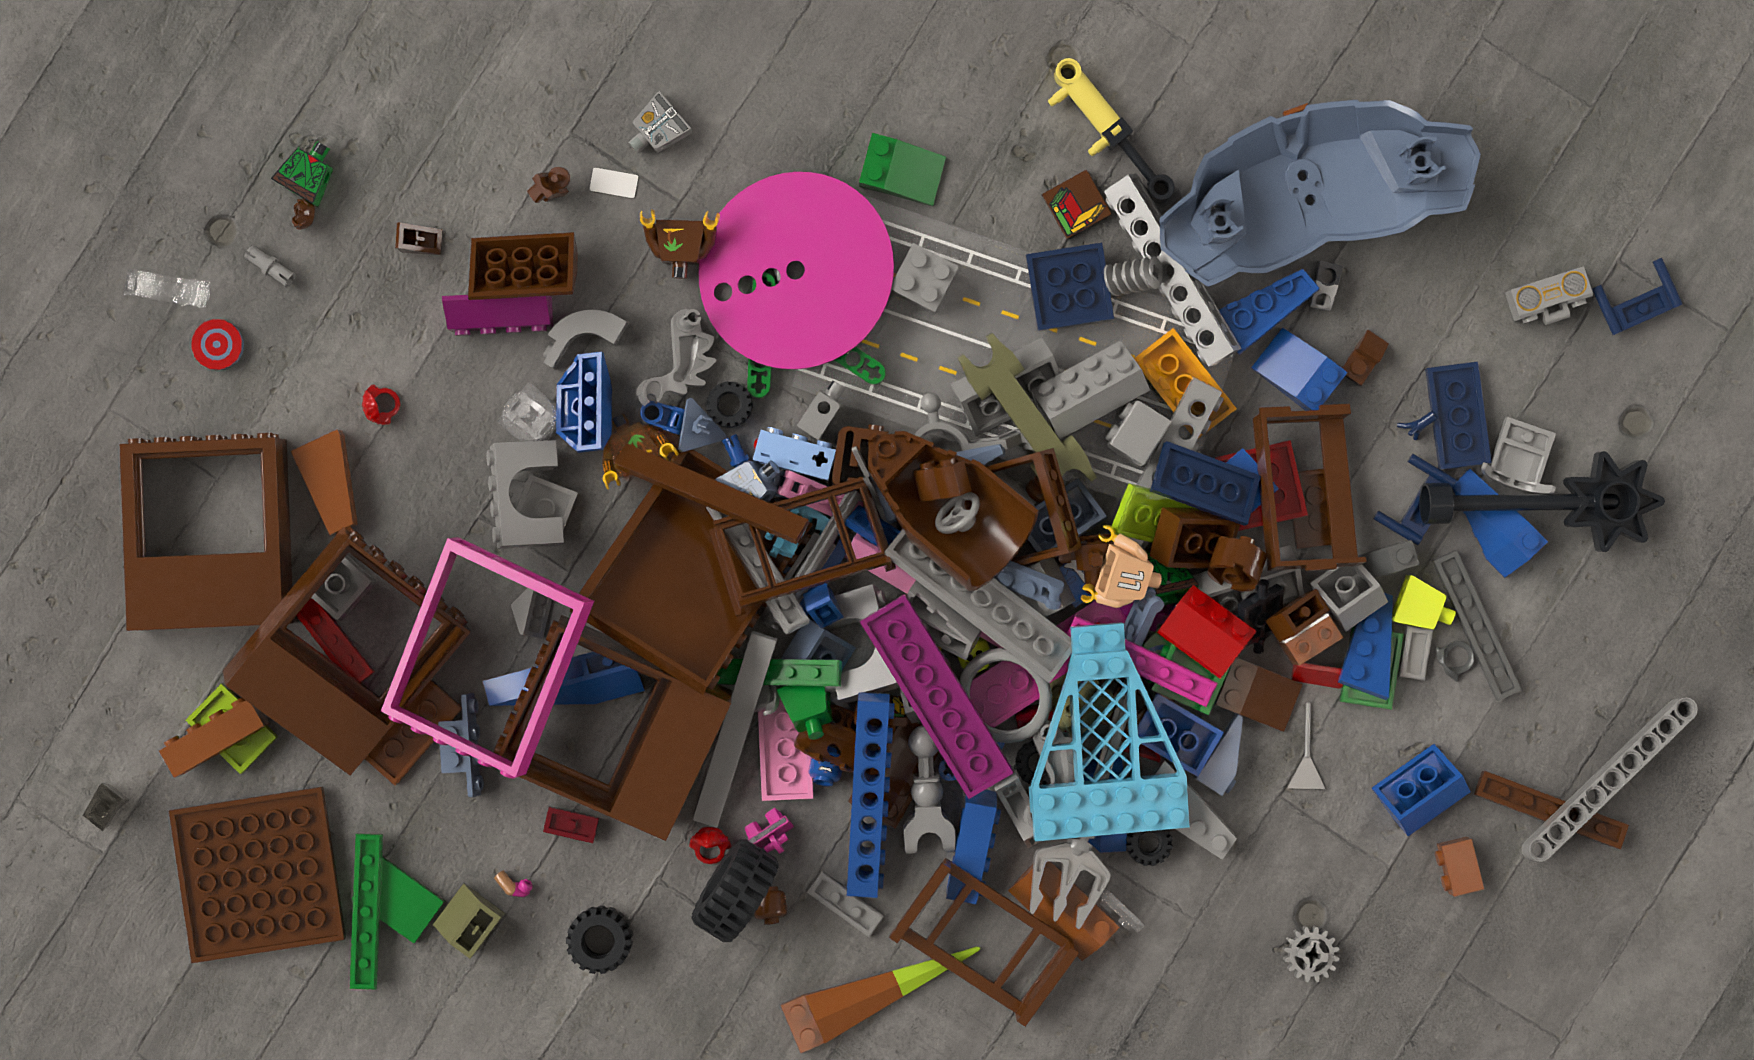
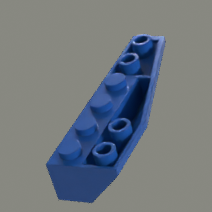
M589 652L572 657L553 705L597 704L642 692L645 689L640 672L598 653ZM531 668L484 680L483 684L489 706L515 705L521 689L527 690L524 685Z

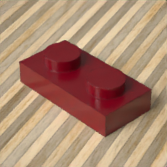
M549 806L543 832L594 843L600 817Z

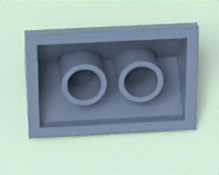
M1079 478L1065 486L1079 537L1107 519L1103 510ZM1044 500L1035 506L1039 510L1038 517L1027 539L1034 552L1058 547Z

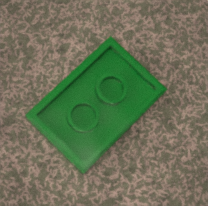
M1353 626V627L1351 628L1350 638H1349V644H1350V640H1351V637H1352V634H1353V631H1354V627H1355V626ZM1396 632L1391 634L1389 698L1384 700L1343 685L1340 702L1392 710L1404 634Z
M382 856L380 920L412 943H416L445 900Z

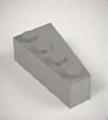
M1162 757L1151 775L1176 773L1177 771L1165 757ZM1187 783L1190 827L1177 828L1176 830L1223 860L1236 841V835Z

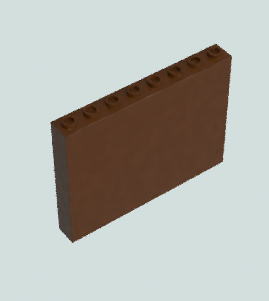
M677 449L678 456L674 454L670 462L713 480L729 472L693 449L685 452H680ZM653 484L579 594L594 601L586 621L588 624L704 695L708 688L714 689L721 678L717 673L721 667L725 670L734 658L730 653L734 647L740 649L747 638V635L744 634L748 626L751 628L755 626L761 616L757 613L761 606L766 608L767 604L762 602L746 607L745 615L736 617L709 530L714 528V520L706 509L707 506ZM771 499L768 503L772 504L777 501ZM810 522L802 538L799 539L798 547L792 558L779 553L776 558L770 556L769 553L778 536L774 535L772 540H768L765 538L767 532L759 529L764 548L783 579L786 577V574L783 572L787 565L792 568L799 557V554L796 553L800 546L805 548L812 537L809 531L813 524ZM727 542L743 593L756 590L757 588Z

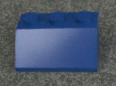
M1435 744L1372 787V790L1407 836H1410L1471 792L1463 775Z

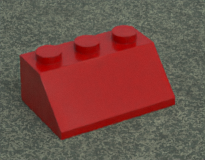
M1192 585L1157 633L1221 679L1246 648L1256 630Z

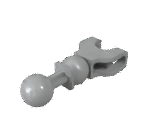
M921 725L910 733L908 739L910 750L914 755L918 756L919 773L913 774L914 783L911 787L912 799L915 801V810L906 818L903 824L905 853L915 854L917 852L918 839L928 832L936 833L941 838L945 852H954V821L941 809L940 800L943 797L944 790L940 783L939 773L934 772L933 756L939 750L925 727Z

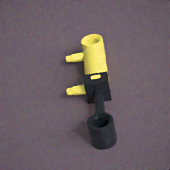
M1071 58L1061 60L1056 67L1054 78L1056 83L1062 88L1048 100L1050 106H1054L1067 96H1070L1101 135V139L1092 145L1088 153L1094 156L1106 147L1112 151L1119 145L1148 181L1147 191L1155 203L1167 201L1175 189L1173 180L1164 174L1156 175L1127 140L1133 130L1123 117L1120 118L1083 73L1079 63ZM1070 68L1075 76L1071 79H1066L1062 76L1061 70ZM1156 183H1163L1167 188V193L1164 195L1157 194L1154 190V185Z

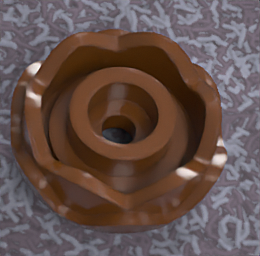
M297 199L298 203L293 208L295 216L292 218V223L296 229L303 230L312 225L315 207L305 199Z

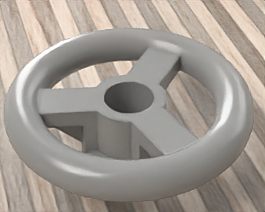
M968 492L947 501L936 516L935 526L937 530L944 534L969 530L976 521L975 516L980 507L979 497L974 493ZM965 500L972 501L970 510H966L964 506ZM955 506L951 513L947 517H945L948 511Z

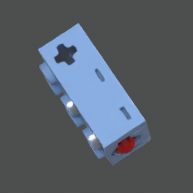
M767 427V431L760 430L759 438L754 442L755 453L753 461L765 465L771 460L779 469H787L801 475L829 482L836 450L832 449L833 445L831 443L817 440V444H812L808 442V437L793 433L790 438L783 436L782 430ZM824 454L825 459L828 461L827 463H822L821 467H818L814 458Z

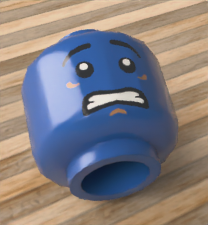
M827 747V751L832 757L840 756L837 753V749ZM811 758L808 773L813 778L814 783L822 786H833V783L841 779L842 770L839 769V766L822 760L819 762Z

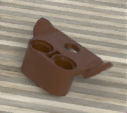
M831 705L832 720L835 723L830 722L822 725L824 735L819 739H809L807 731L800 732L794 741V746L816 761H828L839 766V769L842 771L854 773L856 732L852 728L856 729V724H854L855 712L838 705ZM832 745L838 747L841 755L839 757H832L828 753L827 747Z

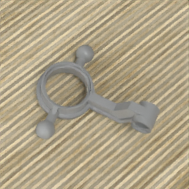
M927 393L921 398L920 404L922 409L928 413L929 423L923 425L915 432L914 435L924 438L925 435L933 431H945L952 434L959 441L962 451L1001 444L1007 450L1022 443L1025 450H1032V447L1019 429H1013L995 437L970 440L965 431L956 424L939 420L938 410L941 406V399L937 394Z

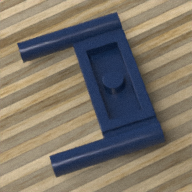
M1662 258L1653 261L1662 286L1617 306L1611 307L1602 285L1592 288L1612 335L1683 304Z
M1412 454L1407 461L1429 475L1424 483H1449L1453 488L1457 482L1455 478L1415 454ZM1420 490L1402 518L1401 524L1380 511H1377L1373 518L1405 539L1412 540L1417 546L1431 525L1424 524L1421 520L1419 509Z

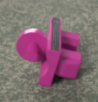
M773 808L765 814L770 823L768 827L762 830L759 823L755 821L747 825L745 831L749 838L748 840L753 844L764 848L768 853L776 849L781 854L784 852L781 844L789 840L785 833L792 829L794 825L777 808Z

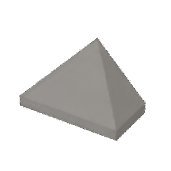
M527 588L511 604V608L521 635L543 639L552 599L530 588Z

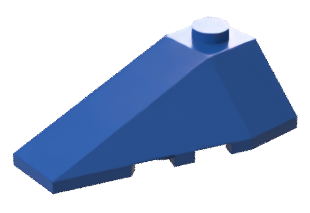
M1468 469L1452 488L1455 495H1499L1471 469ZM1463 511L1472 527L1474 536L1479 541L1486 560L1504 578L1530 560L1548 542L1517 511Z

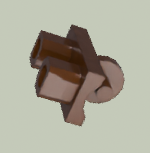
M554 167L549 172L537 173L532 178L535 184L527 190V193L535 203H540L542 200L549 202L552 198L564 197L569 193L565 187L570 182V174L563 167Z

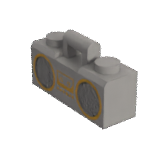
M1583 266L1505 292L1514 321L1522 319L1523 324L1537 320V314L1540 313L1543 323L1548 325L1570 318L1567 304L1571 303L1572 308L1586 304V298L1593 296V292ZM1559 304L1561 310L1548 313L1547 307Z

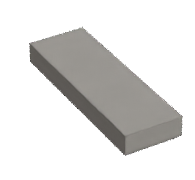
M823 871L807 891L808 894L869 938L884 918L883 914L861 898L847 896V888Z

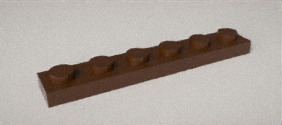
M1487 771L1481 772L1474 792L1475 796L1544 822L1566 802ZM1572 808L1569 811V818L1575 821L1578 814L1576 809ZM1595 813L1576 834L1610 847L1621 849L1629 825Z

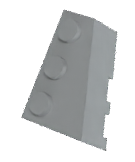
M916 580L910 588L907 597L936 645L967 660L976 646L982 631Z

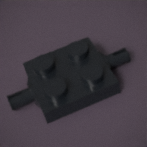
M1260 579L1256 595L1238 603L1237 617L1256 630V633L1247 645L1254 644L1253 652L1256 654L1264 652V641L1273 633L1265 620L1283 608L1284 588L1279 584L1268 588L1269 582L1266 579Z

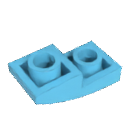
M808 506L796 508L799 510L798 515L808 519L809 522L812 523L813 518L818 519L815 529L820 530L819 535H821L830 519Z

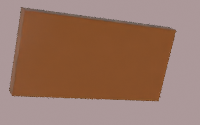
M430 680L406 710L438 725L440 721H453L462 711V706L433 680ZM395 722L365 758L368 763L395 786L435 742L432 736L426 733H416L410 729V725L404 722Z

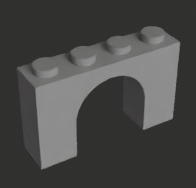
M556 440L492 444L490 450H487L486 459L487 465H491L492 476L488 478L489 490L493 491L494 501H491L490 512L491 516L495 517L496 527L492 529L493 542L497 543V549L559 546L564 543L562 517H526L513 507L509 498V486L517 473L522 471L553 470L558 466Z
M872 584L836 595L835 598L844 618L824 628L832 630L860 622V620L887 604L884 591ZM875 648L873 655L864 665L842 672L841 687L835 688L838 700L847 704L858 700V692L880 694L900 687Z

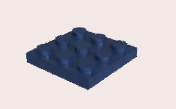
M1102 242L1025 255L1037 331L1114 319L1111 294L1104 279L1106 263Z

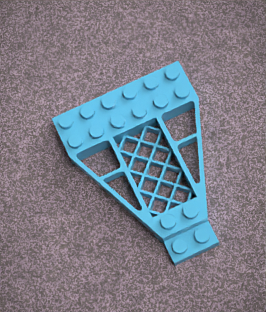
M1124 623L1070 627L1072 654L1068 663V672L1031 786H1029L1034 840L1046 841L1190 827L1187 776L1128 651L1125 650ZM1125 677V684L1118 678ZM1106 679L1100 687L1093 680ZM1113 679L1123 686L1114 699L1104 691ZM1089 681L1098 690L1087 701L1078 692ZM1137 689H1139L1159 735L1138 736L1135 696ZM1101 693L1111 700L1102 713L1092 705ZM1125 693L1127 710L1118 703ZM1069 696L1072 742L1052 745L1067 697ZM1079 698L1086 703L1080 711ZM1115 705L1125 712L1116 724L1106 717ZM1089 707L1099 714L1090 727L1080 719ZM1103 719L1113 726L1104 738L1094 731ZM1126 720H1128V735L1120 729ZM1080 723L1087 728L1082 736ZM1116 731L1127 738L1117 750L1108 743ZM1091 733L1101 740L1092 752L1082 745ZM1163 741L1177 772L1140 776L1139 745L1146 742ZM1104 745H1107L1115 753L1104 764L1095 756ZM1128 745L1130 761L1121 755ZM1073 749L1075 782L1039 785L1049 752ZM1082 749L1089 754L1083 762ZM1118 756L1128 764L1119 776L1109 769ZM1092 759H1095L1103 767L1092 778L1083 770ZM1106 770L1115 777L1113 779L1099 780ZM1131 770V777H1125ZM1083 774L1091 781H1084Z

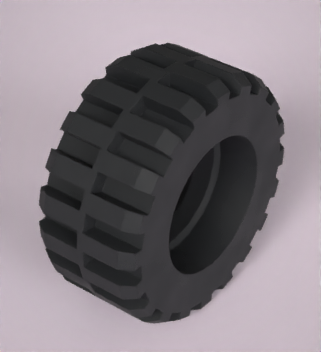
M747 839L737 841L727 855L724 856L719 866H717L702 891L699 900L696 902L691 916L693 923L722 942H732L743 931L768 893L779 868L776 857Z

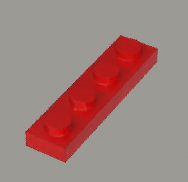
M311 597L296 616L330 660L362 683L375 671L332 616Z

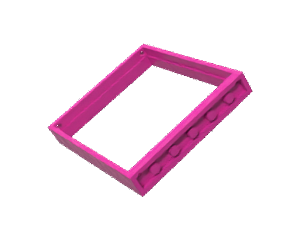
M447 538L381 712L389 715L388 718L394 722H404L410 725V729L416 733H426L432 736L433 741L438 744L450 745L456 748L455 751L463 756L471 755L478 759L477 762L485 767L493 766L501 770L500 774L505 777L514 779L525 775L594 601L462 538ZM457 554L573 609L513 762L399 706Z

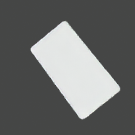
M593 168L590 191L634 198L638 175Z

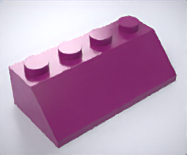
M468 295L442 296L447 329L455 332V336H468L470 331L480 330L482 335L496 334L498 329H506V333H521V328H531L532 332H545L547 327H553L552 296L469 300Z

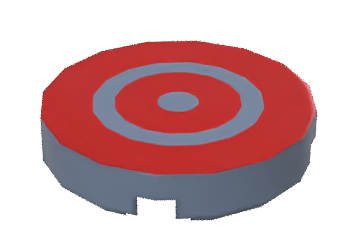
M212 319L202 323L196 329L192 337L191 349L194 357L201 365L211 370H225L240 360L244 351V340L234 324L221 319Z

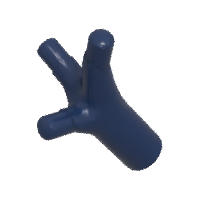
M1432 410L1416 421L1397 423V427L1411 429L1408 434L1410 436L1414 434L1413 439L1418 440L1421 431L1437 420L1438 416Z

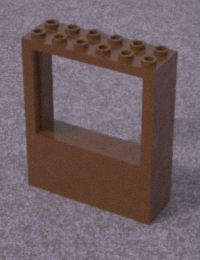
M257 433V438L247 434H231V439L221 435H206L205 440L196 436H181L180 441L170 439V437L154 438L152 443L151 440L132 438L128 439V444H119L126 630L261 625L292 588L287 440L279 438V434ZM261 454L264 552L146 557L142 459Z
M343 527L222 672L225 685L351 776L395 723L388 718L389 715L381 712L391 684L381 696H378L286 627L348 553L419 607L422 606L427 589L424 587L425 584L416 576L412 575L409 578L404 572L405 569L395 560L387 561V558L383 556L384 552L377 546L372 544L369 547L363 540L364 537L356 530L351 529L348 531ZM443 597L440 598L433 616L441 624L421 647L399 704L404 709L408 708L470 634L467 626L468 621L464 618L465 615L455 606L449 608L444 602Z
M561 615L559 621L553 620L545 639L549 643L548 645L542 644L535 661L538 667L532 666L524 685L527 690L521 689L513 709L517 712L516 714L511 712L505 724L503 733L506 736L500 735L493 753L513 762L519 744L527 729L570 620L566 616ZM585 625L577 645L656 679L654 688L608 784L535 752L527 773L519 777L666 841L730 708L732 690L716 684L713 690L708 688L704 695L608 635Z

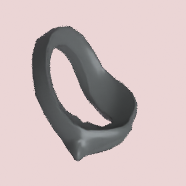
M1453 641L1443 648L1436 647L1438 662L1444 667L1445 673L1456 682L1459 675L1472 668L1474 653L1472 648L1465 642ZM1457 646L1463 647L1468 653L1467 663L1461 667H1447L1445 661L1450 650Z

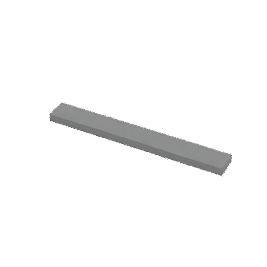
M755 631L751 633L732 693L731 705L725 716L693 817L694 821L718 827L777 638Z

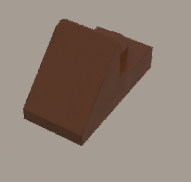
M1367 330L1342 366V369L1347 372L1345 377L1362 386L1374 366L1381 361L1389 343L1370 330Z

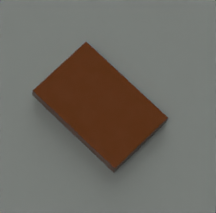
M1322 468L1299 471L1298 474L1308 516L1292 519L1296 549L1331 545L1324 470Z

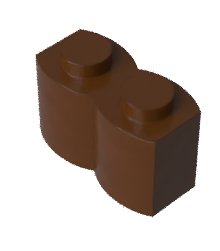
M955 457L940 460V463L935 464V460H929L920 463V468L913 471L920 501L952 498L972 491L964 460L955 461Z

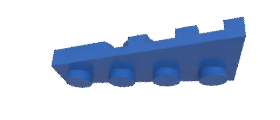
M1304 269L1219 309V312L1242 348L1237 351L1238 355L1243 353L1319 291V287Z
M1384 593L1388 603L1355 625L1338 683L1387 700L1390 688L1393 596Z

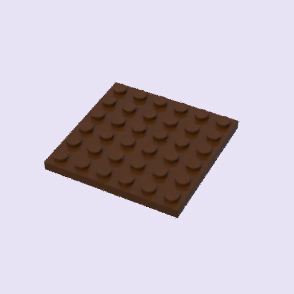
M323 786L169 810L191 963L346 939Z

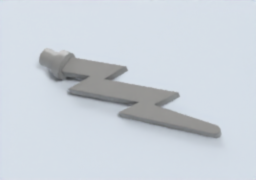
M857 446L852 448V452L865 476L863 479L877 503L876 508L883 521L887 522L875 488V481L870 475ZM894 522L890 525L896 528L897 522Z

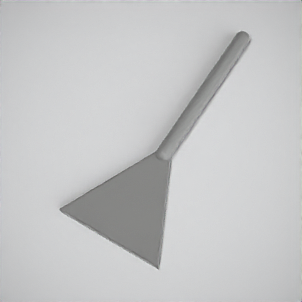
M1310 702L1306 703L1305 755L1287 788L1325 789L1310 757Z

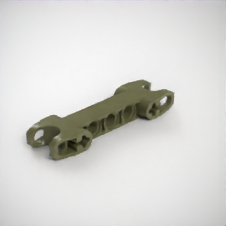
M992 332L985 336L993 351L992 360L987 365L982 367L975 366L963 353L957 357L967 381L980 399L983 401L993 394L1035 453L1054 448L1062 476L1068 470L1078 469L1091 482L1097 478L1086 453L1075 438L1070 435L1061 442L1015 379L1025 369L1014 353L1003 345ZM1033 462V463H1032L1031 465H1029V466H1030V468L1032 469V471L1035 473V475L1038 477L1037 472H1036V468H1035V465H1034V462Z

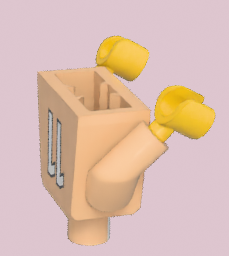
M1104 525L1105 529L1110 530L1111 537L1106 538L1099 534V538L1104 542L1111 540L1114 542V545L1109 544L1096 587L1091 584H1085L1082 587L1083 590L1091 592L1092 595H1081V600L1089 603L1094 599L1099 604L1119 608L1132 603L1134 600H1142L1148 587L1159 588L1161 574L1153 572L1154 565L1148 561V554L1137 542L1122 534H1115V530L1111 525Z

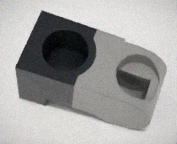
M1317 261L1314 282L1319 287V291L1310 297L1309 307L1325 311L1331 310L1340 281L1342 265Z

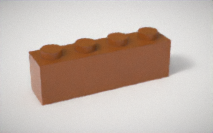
M240 698L231 703L233 708L224 713L222 709L210 715V721L203 726L199 722L186 730L188 734L184 737L179 738L177 735L164 742L166 747L159 750L173 777L182 776L270 725L264 713L244 698Z

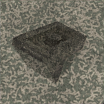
M102 783L99 785L83 816L103 831L109 826L116 812L129 799L112 785Z

